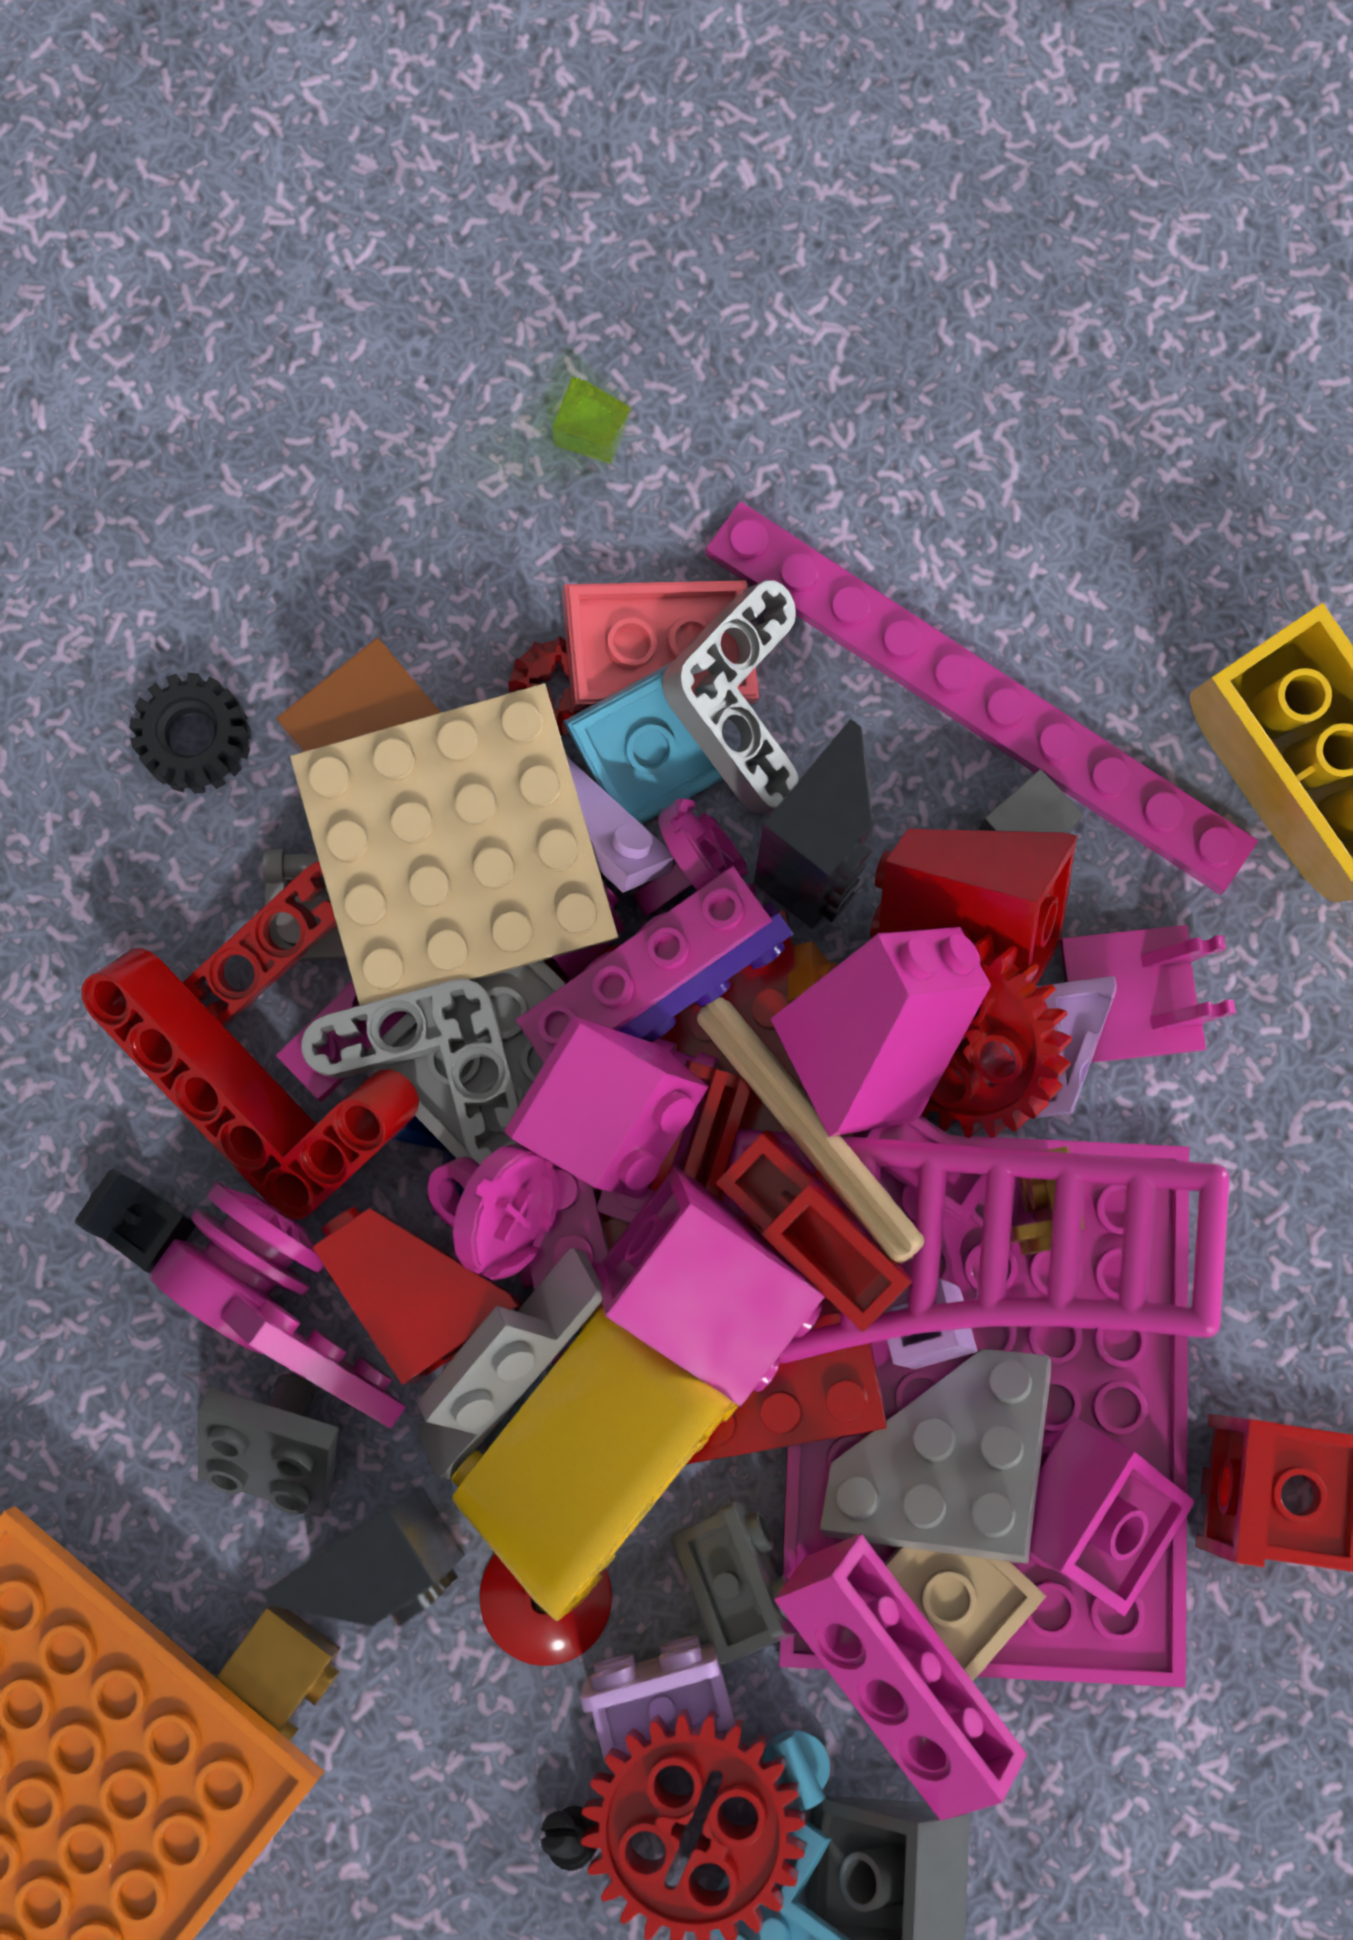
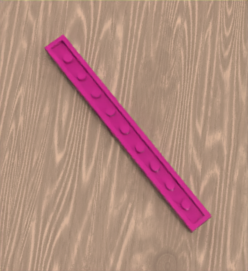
M740 501L706 547V557L741 580H746V583L750 586L764 581H776L782 584L790 592L794 600L797 617L1032 772L1036 773L1041 769L1061 791L1217 894L1221 895L1226 891L1259 841Z

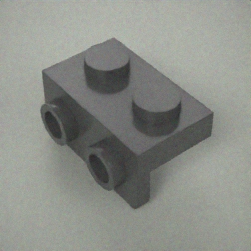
M739 1502L727 1504L721 1507V1513L671 1535L711 1642L716 1649L720 1665L730 1664L799 1633L774 1600L788 1581V1578L785 1575L777 1576L768 1551L775 1547L770 1528L759 1510L752 1512L749 1504Z

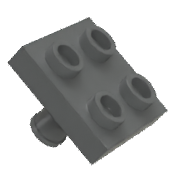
M281 1375L274 1384L275 1387L267 1405L208 1387L198 1408V1478L206 1480L212 1487L224 1493L239 1494L244 1492L269 1500L275 1507L287 1513L302 1514L307 1512L323 1517L333 1491L339 1427L305 1417L309 1405L316 1396V1390L313 1385L296 1375Z

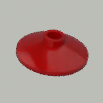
M495 1553L485 1569L480 1586V1609L486 1629L503 1651L519 1661L539 1666H553L571 1661L585 1653L598 1640L607 1624L612 1605V1588L608 1571L605 1568L599 1572L603 1577L586 1599L564 1617L556 1621L547 1612H542L535 1608L531 1596Z

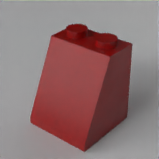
M907 829L892 851L885 850L879 859L875 873V886L882 889L881 904L877 907L872 919L870 938L872 939L877 934L960 927L961 929L968 930L971 941L975 944L985 935L991 934L994 939L995 954L1001 955L1012 945L1017 947V957L1014 965L1020 970L1035 962L1038 964V971L1032 979L1036 986L1062 938L1077 835L1065 832Z
M352 1207L333 1218L321 1229L326 1238L312 1247L402 1385L417 1383L450 1361L496 1306L517 1312L523 1305L521 1299L489 1278L464 1268L462 1263L455 1257L388 1216L370 1208L359 1213L356 1207Z

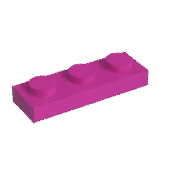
M236 1295L220 1317L253 1348L390 1429L406 1408L402 1402L386 1389L393 1380L389 1375L362 1357L358 1359L354 1366L343 1360L347 1350L317 1329H314L308 1338L295 1331L301 1322L268 1299L261 1308H258Z

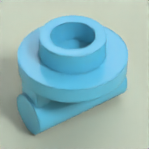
M793 1729L778 1734L767 1745L763 1760L766 1763L774 1758L785 1757L787 1760L786 1766L777 1779L778 1784L799 1783V1796L793 1802H797L802 1811L810 1809L825 1799L822 1789L825 1787L830 1774V1760L826 1748L816 1736L804 1730Z

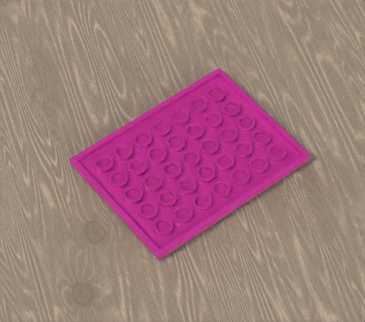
M866 1131L855 1132L853 1137L862 1138ZM950 1135L963 1145L1036 1151L1068 1146L1069 1153L1189 1162V1146L990 1138L981 1136L966 1138L960 1135ZM881 1169L880 1185L915 1226L918 1193ZM1015 1177L1011 1228L1038 1222L1036 1212L1025 1213L1018 1177ZM1084 1182L1082 1217L1085 1229H1081L1076 1299L1119 1301L1127 1187L1125 1185ZM1156 1188L1148 1303L1188 1307L1189 1190ZM985 1193L965 1224L945 1211L943 1216L938 1279L959 1286L964 1301L977 1300ZM1019 1243L1010 1244L1006 1298H1047L1051 1250L1021 1255ZM912 1257L901 1264L898 1263L909 1277H911ZM987 1326L971 1328L977 1352L981 1349L1049 1355L1052 1368L1040 1469L1048 1458L1051 1445L1063 1434L1069 1422L1075 1416L1136 1452L1187 1494L1188 1336L1133 1330L1060 1326ZM887 1340L873 1342L872 1347L887 1420L977 1352L918 1369H911L893 1364ZM873 1431L786 1447L782 1575H785L788 1579L804 1557L844 1541V1539L825 1537L820 1530L831 1463ZM1187 1516L1125 1617L1030 1552L1028 1564L1010 1561L1046 1595V1598L977 1677L1186 1688ZM869 1543L883 1563L898 1548L897 1546ZM799 1633L779 1642V1667L826 1669Z

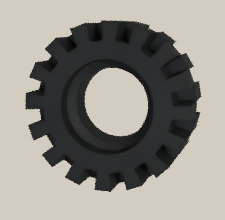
M187 672V681H182L177 674L167 676L166 679L169 686L161 689L155 682L147 689L153 696L150 701L146 702L139 698L134 706L140 713V717L130 718L129 728L136 735V737L130 738L133 749L140 756L138 759L163 785L165 783L170 785L173 790L184 793L185 788H190L195 794L206 793L205 786L212 784L216 789L225 785L226 783L222 778L229 773L235 777L240 772L241 767L238 765L241 757L244 759L248 758L250 748L247 745V739H252L251 728L246 721L248 718L236 698L228 688L224 689L219 681L208 677L207 682H205L199 673ZM189 713L204 714L212 719L215 729L214 738L209 747L203 752L191 756L181 755L173 751L169 743V733L174 722L181 716Z

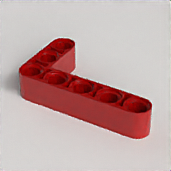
M132 948L85 979L82 985V1000L91 1017L270 1205L279 1210L280 1214L287 1218L303 1219L309 1216L411 1121L419 1109L418 1094L410 1080L394 1070L381 1069L369 1076L316 1124L164 962L149 950Z

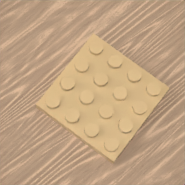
M545 683L290 756L360 1006L451 980H478L619 939Z

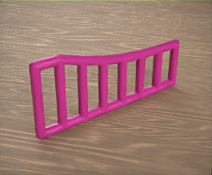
M738 1129L725 1172L765 1132L764 1130ZM771 1131L815 1174L816 1167L787 1132ZM841 1136L879 1183L881 1166L920 1169L915 1227L924 1237V1245L912 1257L910 1277L912 1283L909 1289L908 1308L882 1313L864 1333L841 1312L840 1323L809 1330L802 1337L794 1336L779 1357L780 1363H788L844 1348L918 1333L987 1326H1060L1133 1330L1201 1338L1212 1337L1219 1331L1221 1322L1229 1173L1222 1165L1213 1163ZM947 1172L987 1175L977 1300L936 1304ZM1015 1177L1056 1180L1047 1298H1006ZM1084 1182L1127 1186L1119 1301L1076 1299ZM1156 1188L1199 1191L1191 1307L1148 1303ZM723 1191L722 1202L747 1221L748 1214Z

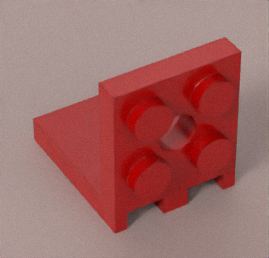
M1208 1413L1207 1427L1213 1428L1210 1467H1203L1200 1493L1207 1495L1203 1535L1196 1534L1195 1547L1237 1564L1265 1568V1559L1353 1572V1434ZM1302 1475L1312 1486L1313 1500L1309 1508L1304 1512L1293 1514L1284 1506L1281 1490L1284 1483L1290 1477Z

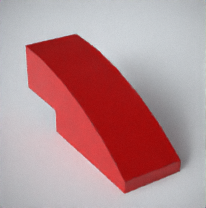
M770 1130L763 1132L717 1180L716 1184L764 1230L761 1235L863 1333L912 1283V1279L897 1262L890 1260L851 1211Z

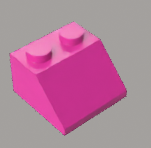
M573 1016L504 1132L514 1141L595 1188L640 1199L648 1185L656 1177L660 1165L681 1131L691 1120L694 1110L707 1091L708 1086L663 1046Z
M1073 1416L1063 1434L1051 1445L1048 1458L1039 1470L1030 1553L1125 1617L1195 1503V1500L1136 1452Z

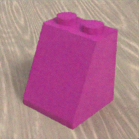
M960 927L877 934L773 1016L771 1021L828 1136H840L912 1122L922 1114L991 984L980 965V956L976 947L965 937Z
M675 1164L660 1188L653 1192L595 1269L602 1284L600 1294L605 1315L709 1386L721 1392L740 1407L753 1390L759 1392L770 1383L778 1370L780 1354L794 1336L802 1337L812 1328L821 1312L822 1305L820 1302L825 1296L768 1242L759 1230Z

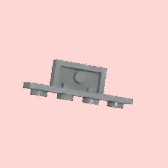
M570 1248L517 1312L496 1306L417 1401L425 1420L418 1431V1435L436 1477L450 1480L461 1464L479 1447L602 1302L600 1294L602 1284L584 1251Z

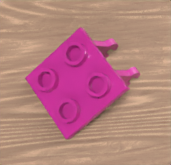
M1188 925L1060 939L1065 982L1114 976L1116 979L1117 991L1091 1063L1205 1051L1206 1044L1203 1024L1236 1014L1234 1000H1224L1217 1004H1211V1002L1198 1004L1192 962L1209 954L1225 951L1226 944L1223 935H1216L1209 940L1203 941L1201 937L1190 939Z

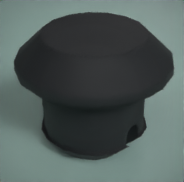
M573 1805L564 1808L563 1811L553 1812L542 1823L541 1831L545 1832V1838L540 1839L541 1847L560 1869L575 1871L583 1868L593 1859L598 1849L581 1845V1838L585 1831L599 1825L598 1822L582 1815L583 1807Z

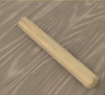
M719 997L699 1010L697 1022L890 1260L901 1264L913 1257L924 1245L922 1234L842 1137L837 1135L828 1136L809 1097L729 1001L724 1000V998Z

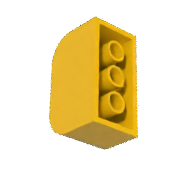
M1322 602L1190 692V704L1195 719L1208 743L1304 879L1326 899L1332 902L1353 900V645Z

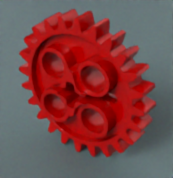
M961 929L965 937L971 941L968 930ZM987 934L976 942L974 946L980 956V965L991 986L920 1115L925 1118L932 1111L939 1113L940 1129L944 1132L960 1120L962 1131L966 1138H971L982 1127L990 1138L996 1137L1006 1126L1015 1132L1030 1118L1034 1119L1049 1105L1048 1101L1061 1090L1063 1085L1058 1078L1071 1064L1069 1060L1058 1053L1072 1042V1036L1054 1030V1027L1068 1015L1067 1011L1059 1008H1048L1045 1002L1055 992V986L1045 985L1037 988L1032 979L1038 971V964L1035 962L1020 970L1014 965L1017 957V947L1012 945L1001 955L995 954L993 935ZM1002 1043L1007 1045L1013 1051L1014 1056L1010 1055L1004 1049ZM955 1070H957V1071L961 1074V1076L963 1077V1079H961V1078L955 1073Z
M681 1709L677 1718L676 1728L672 1731L669 1730L660 1715H656L650 1722L651 1739L647 1740L635 1728L629 1730L625 1736V1741L631 1755L629 1756L621 1750L612 1747L604 1760L615 1775L596 1772L589 1784L604 1799L587 1800L582 1809V1815L599 1823V1825L586 1830L581 1838V1845L601 1849V1853L591 1860L587 1872L589 1875L609 1874L611 1879L605 1886L600 1898L603 1902L622 1895L627 1901L620 1917V1922L623 1925L634 1919L639 1913L647 1918L644 1929L645 1940H651L661 1925L670 1928V1940H683L685 1932H695L696 1940H710L712 1930L717 1929L720 1930L725 1940H737L738 1921L741 1919L749 1928L757 1933L762 1929L764 1920L759 1907L760 1904L776 1912H780L783 1908L784 1897L775 1883L795 1887L799 1872L784 1859L803 1858L806 1842L788 1834L805 1827L806 1812L786 1808V1805L793 1802L799 1796V1783L778 1784L777 1779L784 1771L787 1760L784 1756L765 1763L761 1756L767 1737L762 1734L747 1746L740 1741L743 1729V1721L737 1719L725 1734L717 1731L716 1711L713 1710L709 1711L702 1728H694L688 1710ZM671 1765L683 1767L693 1778L694 1790L685 1795L670 1793L663 1787L659 1771ZM712 1771H719L723 1779L708 1811L703 1831L696 1839L676 1886H669L665 1878L681 1843L686 1825L691 1820ZM739 1796L746 1798L755 1806L758 1818L746 1826L732 1824L723 1814L721 1804L730 1797ZM642 1831L655 1833L663 1841L666 1855L654 1860L643 1858L634 1849L631 1837L637 1832ZM704 1863L717 1864L727 1873L730 1884L722 1890H707L696 1880L694 1868Z

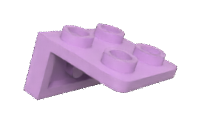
M698 1635L687 1636L660 1645L661 1655L656 1658L635 1663L633 1654H623L594 1664L595 1673L585 1677L580 1700L583 1712H592L603 1759L612 1747L621 1750L629 1756L631 1755L626 1745L625 1736L632 1728H635L647 1740H650V1722L656 1715H660L669 1730L672 1731L676 1728L677 1718L681 1709L688 1710L694 1728H702L709 1711L713 1710L716 1711L717 1731H723L731 1727L735 1722L721 1665L712 1642L700 1645Z

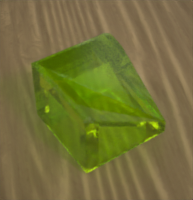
M572 376L552 427L554 444L557 447L612 464L629 419L631 407L586 380Z

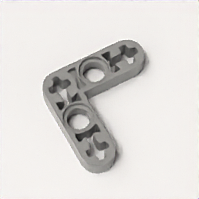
M764 581L741 591L668 666L662 681L663 694L670 708L740 802L749 811L756 814L773 812L799 781L793 764L737 688L790 631L795 622L796 609L794 600L790 592L776 581ZM766 606L768 611L764 615L765 622L753 626L749 621L757 618ZM724 632L730 634L738 644L739 659L736 664L730 662L722 651L721 637ZM707 670L712 675L704 677L695 687V695L690 688L695 681L693 675ZM725 719L731 720L740 732L741 741L737 752L731 750L723 739L722 727ZM767 775L769 776V778H770V780H771V781L769 782L768 786H767V791H768L769 795L767 794V792H766V790H765V788H764V787L766 786L767 782H768Z
M467 979L451 980L322 1016L308 1026L301 1041L302 1054L307 1064L319 1074L332 1079L346 1078L441 1051L465 1146L470 1156L479 1164L491 1155L493 1151L489 1148L480 1149L479 1139L488 1136V1125L482 1112L470 1118L469 1106H490L507 1096L509 1104L507 1108H494L498 1123L505 1130L520 1105L494 1005L485 989L478 983ZM465 995L471 1004L481 1003V1010L471 1014L475 1035L480 1039L490 1033L492 1042L469 1044L453 1053L452 1043H466L460 1024L456 1019H446V1012L455 1009L454 998ZM398 1011L412 1014L417 1022V1031L412 1041L403 1047H392L385 1044L381 1037V1026L385 1018ZM367 1020V1036L375 1048L376 1054L366 1057V1047L360 1043L342 1049V1061L336 1064L326 1055H318V1048L327 1044L328 1038L326 1033L335 1030L342 1039L348 1040L363 1036L357 1023ZM475 1057L490 1058L498 1067L499 1077L491 1090L485 1093L470 1092L462 1083L461 1073L463 1067L469 1060ZM510 1140L507 1143H505V1146L516 1144L518 1142Z

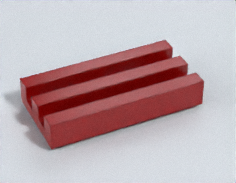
M686 1059L685 1066L699 1079L709 1080L708 1089L705 1093L681 1168L694 1179L698 1172L724 1086L731 1087L700 1183L717 1197L720 1187L716 1182L725 1172L751 1087L741 1076ZM683 1130L660 1165L656 1177L648 1185L649 1189L657 1191L670 1173Z

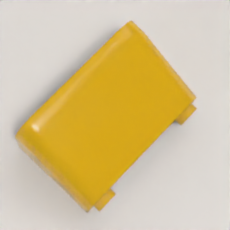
M603 1302L597 1306L580 1326L581 1333L484 1455L479 1450L474 1451L461 1464L451 1479L458 1487L452 1497V1501L531 1598L556 1621L564 1617L586 1599L603 1577L599 1572L609 1566L616 1557V1551L691 1457L708 1442L709 1439L707 1437L711 1435L722 1420L727 1421L739 1407V1405L721 1392L709 1386L605 1315Z

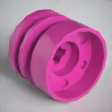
M215 1181L206 1195L215 1205L228 1214L227 1218L222 1222L203 1210L195 1209L190 1217L198 1229L210 1239V1242L205 1249H201L191 1243L174 1239L150 1272L149 1278L163 1293L202 1322L243 1347L256 1353L264 1354L246 1343L220 1318L236 1295L258 1308H261L267 1299L283 1308L270 1295L276 1285L300 1295H306L311 1289L310 1284L290 1268L293 1261L296 1260L317 1273H322L325 1266L312 1248L316 1244L306 1232L307 1230L300 1224L280 1214L279 1210L257 1195L233 1190L223 1183Z

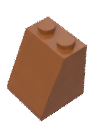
M377 637L276 717L291 745L298 753H302L439 714L441 711Z

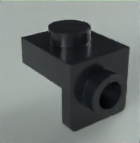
M115 1169L110 1170L75 1219L76 1225L84 1231L105 1240L149 1274L174 1239L186 1241L196 1227L190 1217L159 1194Z

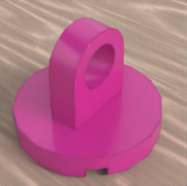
M678 798L663 809L658 817L661 834L677 863L672 866L670 873L654 879L631 896L645 917L691 884L698 891L732 866H734L741 877L748 874L745 867L747 864L732 839L712 816L709 817L704 812L699 817H696L691 812L696 808L695 802L690 799ZM750 883L747 886L755 896V885Z
M518 1143L500 1147L485 1158L481 1164L473 1158L463 1156L435 1168L428 1182L430 1202L441 1220L453 1227L455 1254L464 1268L495 1281L514 1276L534 1259L539 1248L532 1244L540 1230L546 1233L549 1232L556 1218L560 1193L555 1166L549 1160L544 1159L542 1156ZM456 1181L464 1188L461 1197L456 1189Z

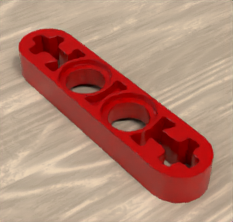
M319 861L305 868L182 982L199 1001L205 1000L212 992L222 999L211 1003L207 1009L224 1027L228 1026L337 926L330 900L321 902L313 911H310L295 900V897L299 895L301 902L312 901L323 891L324 884L319 879L323 875ZM280 912L292 915L300 925V938L296 945L290 949L279 947L270 936L269 928L271 921ZM313 915L321 919L318 925ZM236 954L247 958L254 967L255 976L253 983L244 991L234 989L225 979V964L231 956Z

